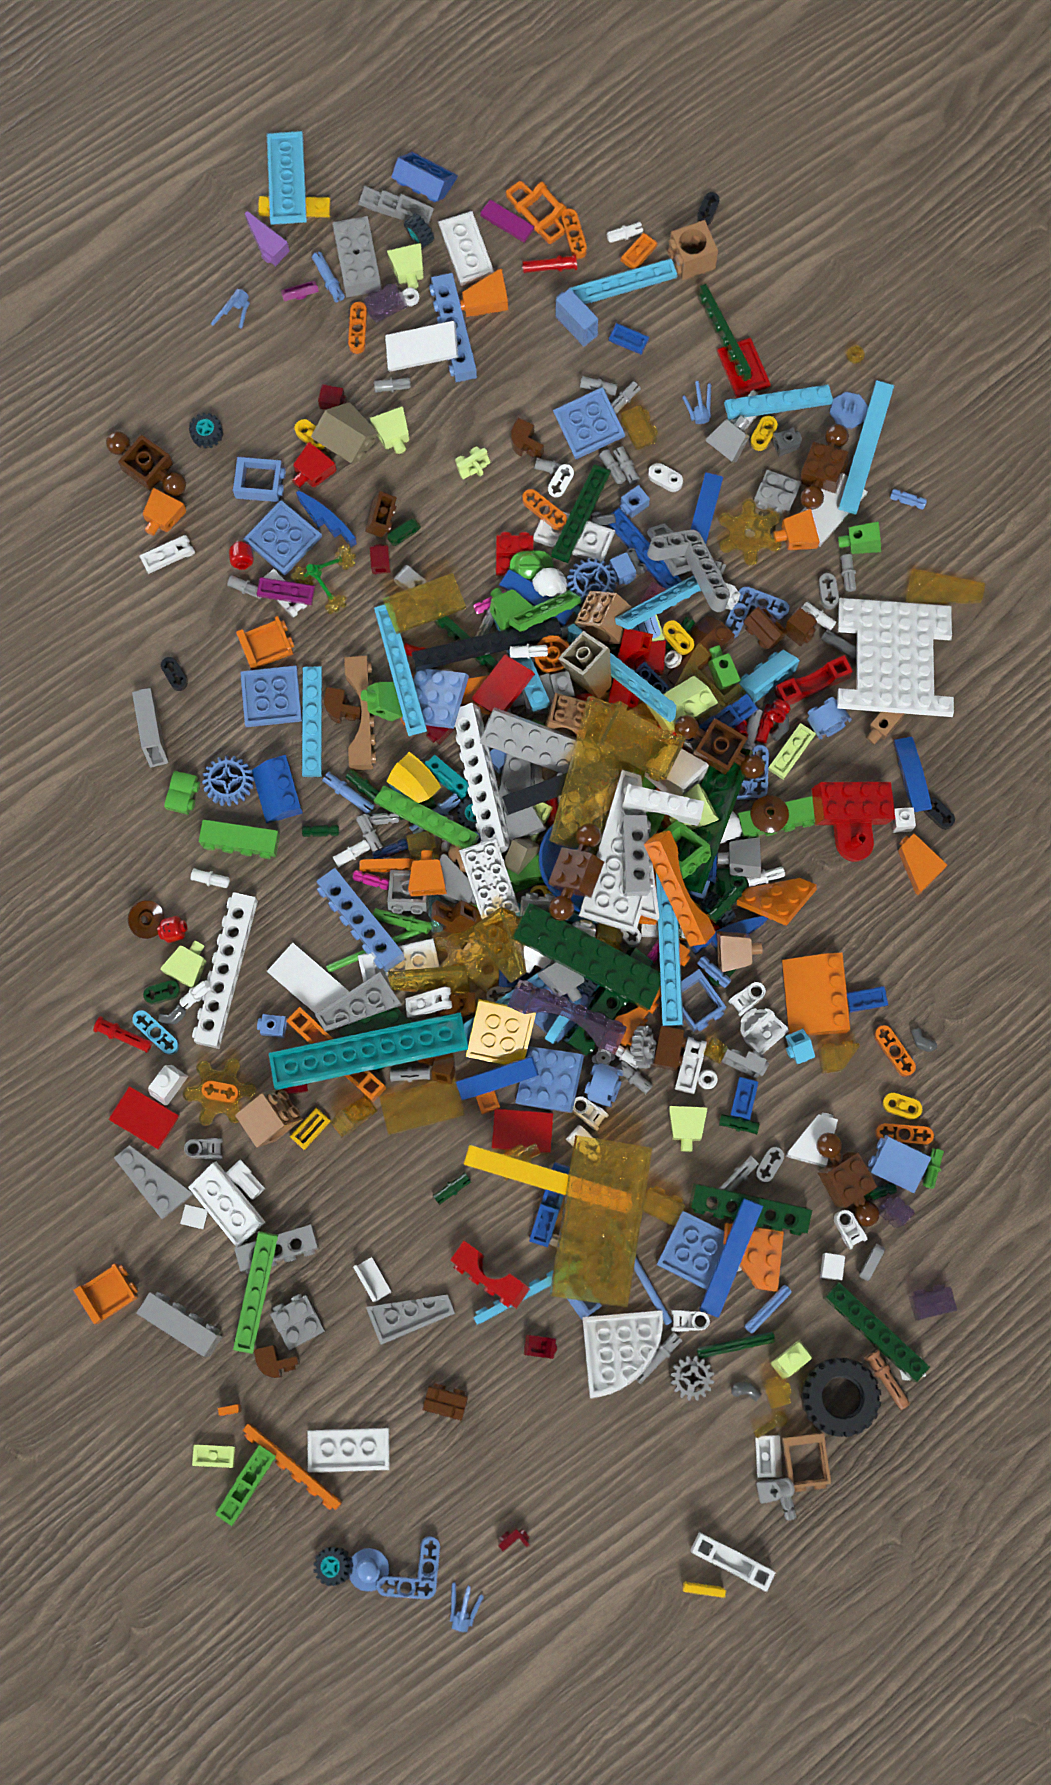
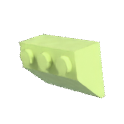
M693 676L663 694L677 705L676 716L673 721L668 722L650 706L647 705L665 735L669 736L675 732L674 724L677 718L682 715H691L697 719L712 710L718 702L708 686Z

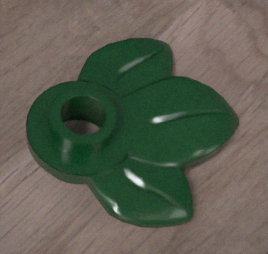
M717 869L716 876L718 881L709 888V891L724 897L733 887H736L742 893L747 888V880L743 876L731 875L729 869ZM739 883L741 886L737 887L734 884Z

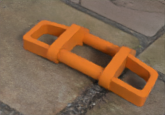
M519 181L506 191V197L518 213H522L534 226V230L548 244L554 243L565 234V229L558 219L562 212L566 210V206L552 195L544 182H540L531 191L522 181ZM518 189H522L528 195L520 202H517L511 195ZM543 194L555 209L550 215L539 222L527 208ZM555 224L559 232L550 237L544 230Z

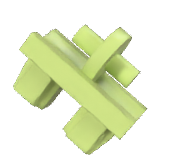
M476 446L471 449V456L468 458L459 456L455 459L462 479L475 473L479 476L483 475L482 469L491 463L485 448L480 449Z

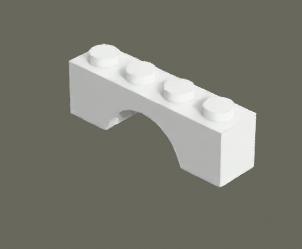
M628 784L622 809L639 813L658 812L672 816L679 822L698 826L702 816L704 801Z
M701 1532L698 1533L690 1550L693 1554L737 1575L766 1592L776 1573L770 1568Z

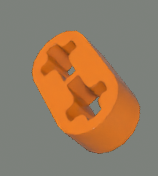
M207 1081L201 1088L202 1094L210 1100L233 1103L239 1098V1090L231 1084ZM213 1085V1088L219 1090V1092H212L209 1095L206 1088H210ZM232 1089L235 1095L231 1096L230 1099H228L227 1095L222 1094V1091L229 1092Z

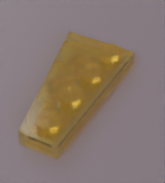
M912 568L905 603H981L985 583Z
M466 965L395 970L388 973L392 990L417 992L420 989L429 992L449 987L451 988L450 995L471 992Z

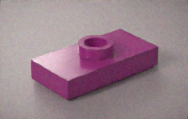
M313 280L283 289L281 294L285 302L295 298L297 300L304 299L307 295L319 292L316 282Z

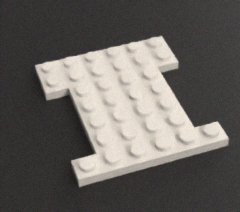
M839 598L838 632L857 633V690L839 688L837 708L953 717V697L934 696L933 639L951 640V606Z

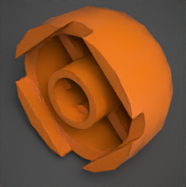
M559 636L542 638L537 645H547L548 655L534 657L536 665L547 674L563 672L565 668L558 658L569 647V644Z

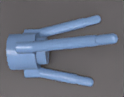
M236 289L227 304L211 322V325H215L223 314L227 315L234 306L238 309L243 307L239 328H242L246 311L250 304L247 301L249 298L248 294L241 289Z
M696 381L699 406L694 408V412L686 396L682 398L690 413L691 421L695 420L696 424H704L711 418V384L709 383L707 387V403L705 408L702 404L699 381Z
M452 1583L450 1621L453 1623L451 1628L460 1632H467L468 1627L473 1624V1619L484 1596H479L469 1617L466 1609L471 1587L467 1586L462 1610L457 1611L456 1615V1583Z

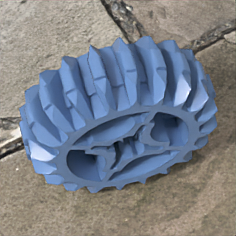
M587 558V563H585L581 559L580 565L575 563L574 569H570V575L567 576V581H569L567 588L580 596L581 604L585 602L590 591L614 593L613 590L616 589L617 585L615 582H617V578L613 577L615 572L614 570L610 571V564L604 566V560L598 563L597 558L594 559V562ZM600 574L606 579L607 585H604L599 580ZM595 579V584L593 583L592 585H589V581L591 583V581H594ZM577 580L581 581V584L585 586L584 591L579 589L576 583Z
M226 755L225 760L222 761L218 757V763L211 762L212 768L206 766V770L209 773H203V777L206 778L202 781L203 785H205L204 791L209 792L207 796L208 798H213L214 803L220 800L221 806L226 801L228 806L232 805V801L238 805L239 798L245 801L243 795H250V791L247 789H253L251 784L254 781V778L251 776L253 772L248 769L249 765L247 763L243 764L242 759L237 761V758L233 756L230 760ZM231 768L239 770L243 776L233 775ZM221 770H223L222 775L216 776ZM228 775H229V777H230V779H231L232 781H230V783H228V786H227V784L225 783V781H227L226 779L228 778ZM241 785L238 790L233 792L234 787ZM214 786L224 787L226 794L216 791Z

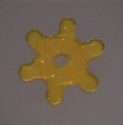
M746 499L742 503V514L740 516L734 517L728 513H722L719 516L720 525L728 528L730 532L729 537L721 541L720 550L724 553H729L734 549L742 550L745 556V563L752 566L758 562L757 553L760 549L767 548L773 552L781 549V542L775 543L774 537L770 533L771 527L779 523L780 515L777 512H770L765 516H760L756 513L755 502L751 499ZM747 529H751L755 535L749 538L744 532Z
M492 921L485 924L481 922L478 926L470 927L464 932L450 934L448 938L438 937L435 939V949L437 951H445L448 954L447 959L440 967L442 974L450 975L456 968L464 967L467 970L468 977L471 979H476L480 976V961L484 957L495 958L501 952L499 945L487 942V936L494 929ZM465 942L471 943L469 949L462 950Z
M229 1059L225 1067L220 1071L213 1070L207 1061H200L197 1064L196 1070L201 1076V1083L196 1087H187L183 1091V1098L189 1102L199 1101L202 1104L203 1110L199 1115V1122L202 1125H210L214 1117L219 1113L226 1114L230 1122L239 1123L235 1116L240 1112L238 1101L242 1097H251L255 1094L256 1087L253 1083H240L237 1080L236 1074L240 1069V1063L237 1059ZM207 1081L231 1084L239 1090V1098L233 1103L210 1100L202 1094L201 1088ZM213 1085L210 1088H206L209 1095L216 1090L213 1088ZM230 1089L229 1092L225 1091V1095L228 1096V1099H230L231 1096L235 1095L232 1089Z

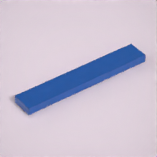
M620 508L611 513L615 514L616 523L608 524L610 528L615 530L616 535L628 549L635 548L640 563L646 565L647 571L664 591L682 582L678 575L673 576L664 560L654 561L648 557L647 552L650 543Z
M743 1198L699 1308L700 1311L719 1318L763 1208L762 1205Z

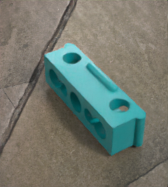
M436 755L429 761H425V766L431 771L437 781L463 801L468 794V782Z

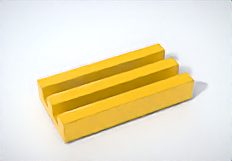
M315 1108L292 1133L290 1138L305 1150L331 1120ZM318 1114L319 1117L303 1133V1135L299 1139H297L296 1136L315 1117V1115ZM322 1119H324L325 1121H324V1122L319 1126V1128L310 1136V1138L303 1144L302 1141H303V1140L310 1134V1132L319 1124V1122H320Z
M683 1582L684 1592L725 1598L726 1590L724 1587Z

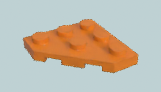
M802 878L748 887L737 900V905L787 926L817 890V885Z
M725 1223L724 1245L733 1224ZM756 1227L753 1230L740 1263V1268L748 1275L756 1289L778 1292L783 1231Z

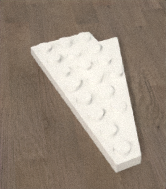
M622 770L597 852V857L604 861V865L592 897H584L579 916L635 933L640 916L658 921L659 909L653 864L652 871H649V877L653 879V890H650L648 896H624L621 819L623 815H646V812L639 813L622 809L628 784L642 787L641 775ZM638 833L632 834L634 840H641V836ZM639 852L633 853L635 859H642V855ZM633 872L637 879L643 878L641 872Z

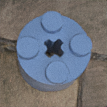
M834 697L827 699L824 702L825 705L820 708L814 707L808 711L809 717L807 720L819 739H823L822 735L826 734L829 737L846 726L845 722L847 720L849 723L852 720L846 709L837 708V699L835 700Z
M599 1063V1065L594 1064L591 1075H593L592 1081L588 1082L585 1088L586 1097L590 1101L611 1108V1102H615L621 1086V1081H618L619 1076L623 1077V1070L603 1063Z

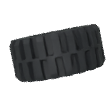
M831 1358L814 1366L815 1368L809 1371L806 1380L803 1382V1392L801 1393V1399H803L802 1407L809 1421L817 1429L837 1437H851L869 1428L872 1425V1421L879 1414L877 1413L878 1408H881V1389L878 1388V1381L876 1377H873L870 1369L850 1358ZM838 1377L851 1380L857 1386L860 1394V1402L857 1409L845 1417L831 1414L825 1408L822 1400L825 1385Z

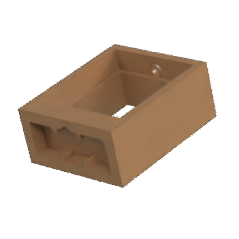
M824 1433L781 1438L787 1478L794 1484V1492L806 1491V1487L814 1486L815 1490L825 1489L826 1484H831ZM818 1443L823 1478L794 1482L789 1446Z

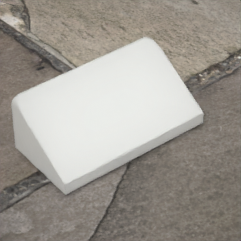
M780 1435L755 1436L757 1477H782Z

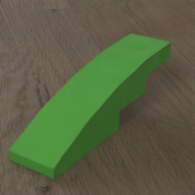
M259 1445L215 1515L233 1526L269 1470L276 1455Z

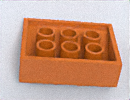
M843 953L819 954L782 960L789 1034L804 1029L808 1036L847 1033L850 1030Z

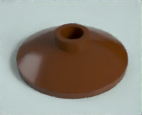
M768 795L755 801L751 808L750 816L752 823L757 829L765 833H775L786 825L789 818V810L783 800L776 796ZM767 810H773L774 814L768 815Z
M140 901L129 911L128 926L131 932L139 938H153L158 935L157 927L160 925L161 920L165 919L164 912L153 901ZM142 916L146 917L144 923L141 921Z

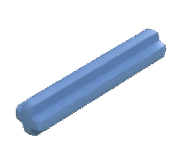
M783 1285L749 1320L745 1328L750 1333H754L791 1294L790 1288Z

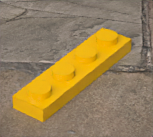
M259 196V216H270L269 196ZM306 197V216L330 217V197Z

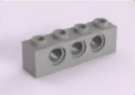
M623 815L621 819L624 896H648L650 890H653V879L649 877V871H652V862L644 846L648 841V833L651 830L650 821H647V815ZM638 833L641 836V840H634L632 834ZM639 852L642 855V859H635L633 853ZM633 872H641L643 878L637 879Z
M313 1225L278 1234L276 1245H281L283 1250L280 1255H274L271 1267L277 1266V1262L284 1260L285 1263L296 1260L297 1255L304 1254V1257L315 1254V1250L319 1249ZM295 1239H300L302 1242L298 1250L292 1248V1242ZM256 1241L234 1248L240 1271H246V1274L250 1273Z

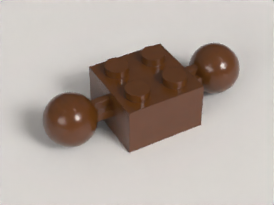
M834 424L827 429L825 439L828 445L816 442L812 444L801 471V484L809 486L802 491L800 497L802 505L807 509L815 510L823 504L824 493L822 489L835 494L838 490L848 465L849 455L848 451L838 449L843 447L849 439L848 430L843 425Z
M114 431L108 435L106 439L107 449L115 455L124 454L118 463L122 471L151 491L160 480L163 482L162 485L165 492L171 496L181 495L185 491V478L179 473L167 472L173 465L170 455L142 434L132 446H130L128 436L123 432Z
M682 715L675 721L674 730L677 736L682 739L695 738L700 741L692 755L703 760L721 773L726 774L733 762L740 765L742 774L749 779H756L764 773L765 763L760 756L755 754L745 756L740 753L748 738L714 718L705 732L699 728L698 721L691 715Z
M587 823L578 829L576 834L577 841L580 844L578 850L563 847L560 850L548 884L562 892L560 896L552 899L549 905V912L556 920L564 921L573 915L574 904L571 900L573 894L591 898L604 865V861L594 854L588 853L590 848L596 847L601 840V831L594 824Z
M828 1132L820 1135L816 1142L817 1151L821 1156L829 1158L832 1163L817 1173L836 1207L844 1208L854 1203L856 1206L854 1217L858 1224L864 1227L873 1226L879 1219V1209L874 1203L866 1201L864 1195L877 1186L858 1152H847L841 1156L842 1143L836 1134Z

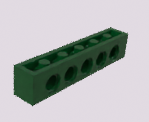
M629 948L626 952V955L651 967L653 961L637 948ZM601 987L563 1042L579 1054L584 1056L591 1054L596 1047L595 1043L606 1034V1027L609 1023L614 1022L618 1016L617 1012L628 1003V1000ZM609 997L613 1000L610 1008L606 1004ZM598 1013L602 1016V1020L599 1023L595 1020V1016ZM586 1029H589L591 1032L588 1039L584 1037Z
M693 1183L689 1207L693 1208L694 1213L705 1215V1211L713 1213V1217L724 1219V1216H729L734 1221L742 1200L745 1198L763 1206L755 1226L763 1227V1224L770 1225V1229L782 1232L784 1228L790 1230V1234L801 1236L802 1233L808 1234L813 1211L809 1208ZM714 1196L716 1204L708 1207L707 1199ZM729 1201L735 1202V1208L732 1211H727L726 1204ZM772 1209L774 1215L771 1219L767 1220L765 1212ZM791 1213L793 1220L791 1223L786 1224L784 1217Z
M840 1282L836 1283L823 1297L912 1382H918L929 1370L930 1366Z

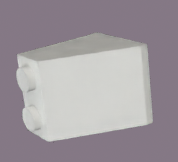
M671 743L667 748L664 746L658 752L656 759L651 758L646 763L644 776L660 791L683 796L695 785L702 782L709 765Z

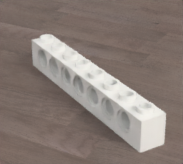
M470 703L459 709L454 726L457 731L456 740L461 748L460 758L465 766L464 776L469 784L468 794L473 801L472 811L477 819L476 829L481 837L480 843L496 838L502 853L509 850L511 841L508 835L490 750L488 746L480 744V738L485 729L480 707ZM470 723V728L466 730V726ZM474 741L473 747L470 748L471 742ZM478 758V763L474 766V761ZM482 776V781L478 784V779ZM486 794V799L482 801L483 795ZM491 812L490 817L486 820L487 813ZM495 830L494 836L490 838L491 831Z
M233 892L232 897L228 898L227 908L229 910L227 916L224 915L222 920V927L224 929L222 934L218 936V951L214 953L212 958L213 970L209 971L207 977L211 989L202 996L204 1001L203 1008H200L198 1011V1027H194L192 1034L196 1044L220 1048L258 903L256 897ZM237 911H243L244 914L241 918H234ZM233 929H238V930H239V933H238L237 936H235V937H230V936H229L231 930H233ZM227 948H234L233 954L225 955ZM229 966V971L226 974H220L221 967ZM219 984H223L224 990L220 993H216L215 987ZM213 1003H219L217 1011H210V1006ZM209 1021H213V1029L206 1030V1023Z

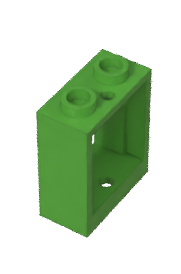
M676 820L663 832L670 830L675 842L683 837L697 848L684 861H679L682 879H684L686 876L691 875L702 863H706L709 860L711 851L710 845L682 822Z

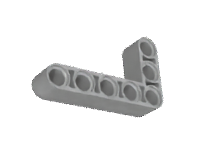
M686 530L653 537L647 552L648 557L654 561L685 556L710 608L716 612L724 611L730 598V592L700 533L696 530Z

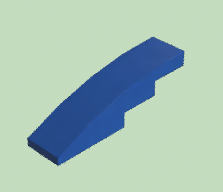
M705 472L691 530H696L700 533L705 544L723 481V476Z
M296 492L298 501L318 528L325 524L334 538L341 534L350 548L357 544L356 538L351 531L328 508L303 492Z
M511 570L506 572L499 583V586L506 591L515 590L533 607L555 597L539 595L531 581ZM574 609L563 611L551 618H557L559 624L564 626Z
M746 694L734 704L728 705L717 715L711 716L699 725V728L706 732L715 718L733 729L758 711L759 708L751 697ZM693 738L685 740L690 742L693 741Z
M913 737L894 740L893 745L898 756V765L903 776V785L911 808L914 807V812L932 809L924 772Z
M761 916L746 919L725 926L717 931L749 935L765 924L768 918ZM715 931L716 933L706 944L691 947L695 955L710 944H712L715 950L717 949V931Z
M532 1056L458 1080L456 1084L461 1099L465 1100L530 1079L539 1074Z
M554 1162L552 1170L571 1175L573 1168ZM545 1189L530 1236V1242L545 1247L549 1246L564 1199L563 1194Z

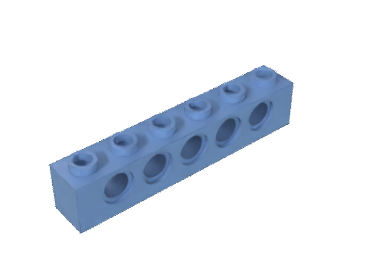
M453 273L431 277L430 293L431 296L435 295L436 301H433L434 310L439 312L440 316L437 317V322L441 324L454 321L456 323L457 343H460L457 345L458 357L448 359L451 361L449 366L450 375L455 377V382L477 378L476 366ZM458 359H464V361H462V362H458V361H456V360H458Z
M336 868L316 881L319 887L317 891L322 898L326 897L330 901L328 903L329 907L333 912L338 911L341 915L339 917L344 926L349 925L352 929L350 931L352 936L356 940H361L363 943L362 948L368 955H373L375 958L373 961L379 969L383 968L387 973L405 959L401 949ZM336 890L341 891L339 895H332ZM347 904L352 905L348 910L343 909ZM356 919H364L360 924L354 923ZM370 932L375 933L372 938L366 937ZM386 947L384 952H377L378 948Z

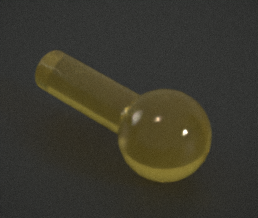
M776 1411L772 1415V1420L753 1432L757 1439L776 1426H785L788 1422L786 1413Z

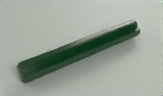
M773 1332L699 1347L697 1348V1355L701 1359L774 1343L775 1335Z

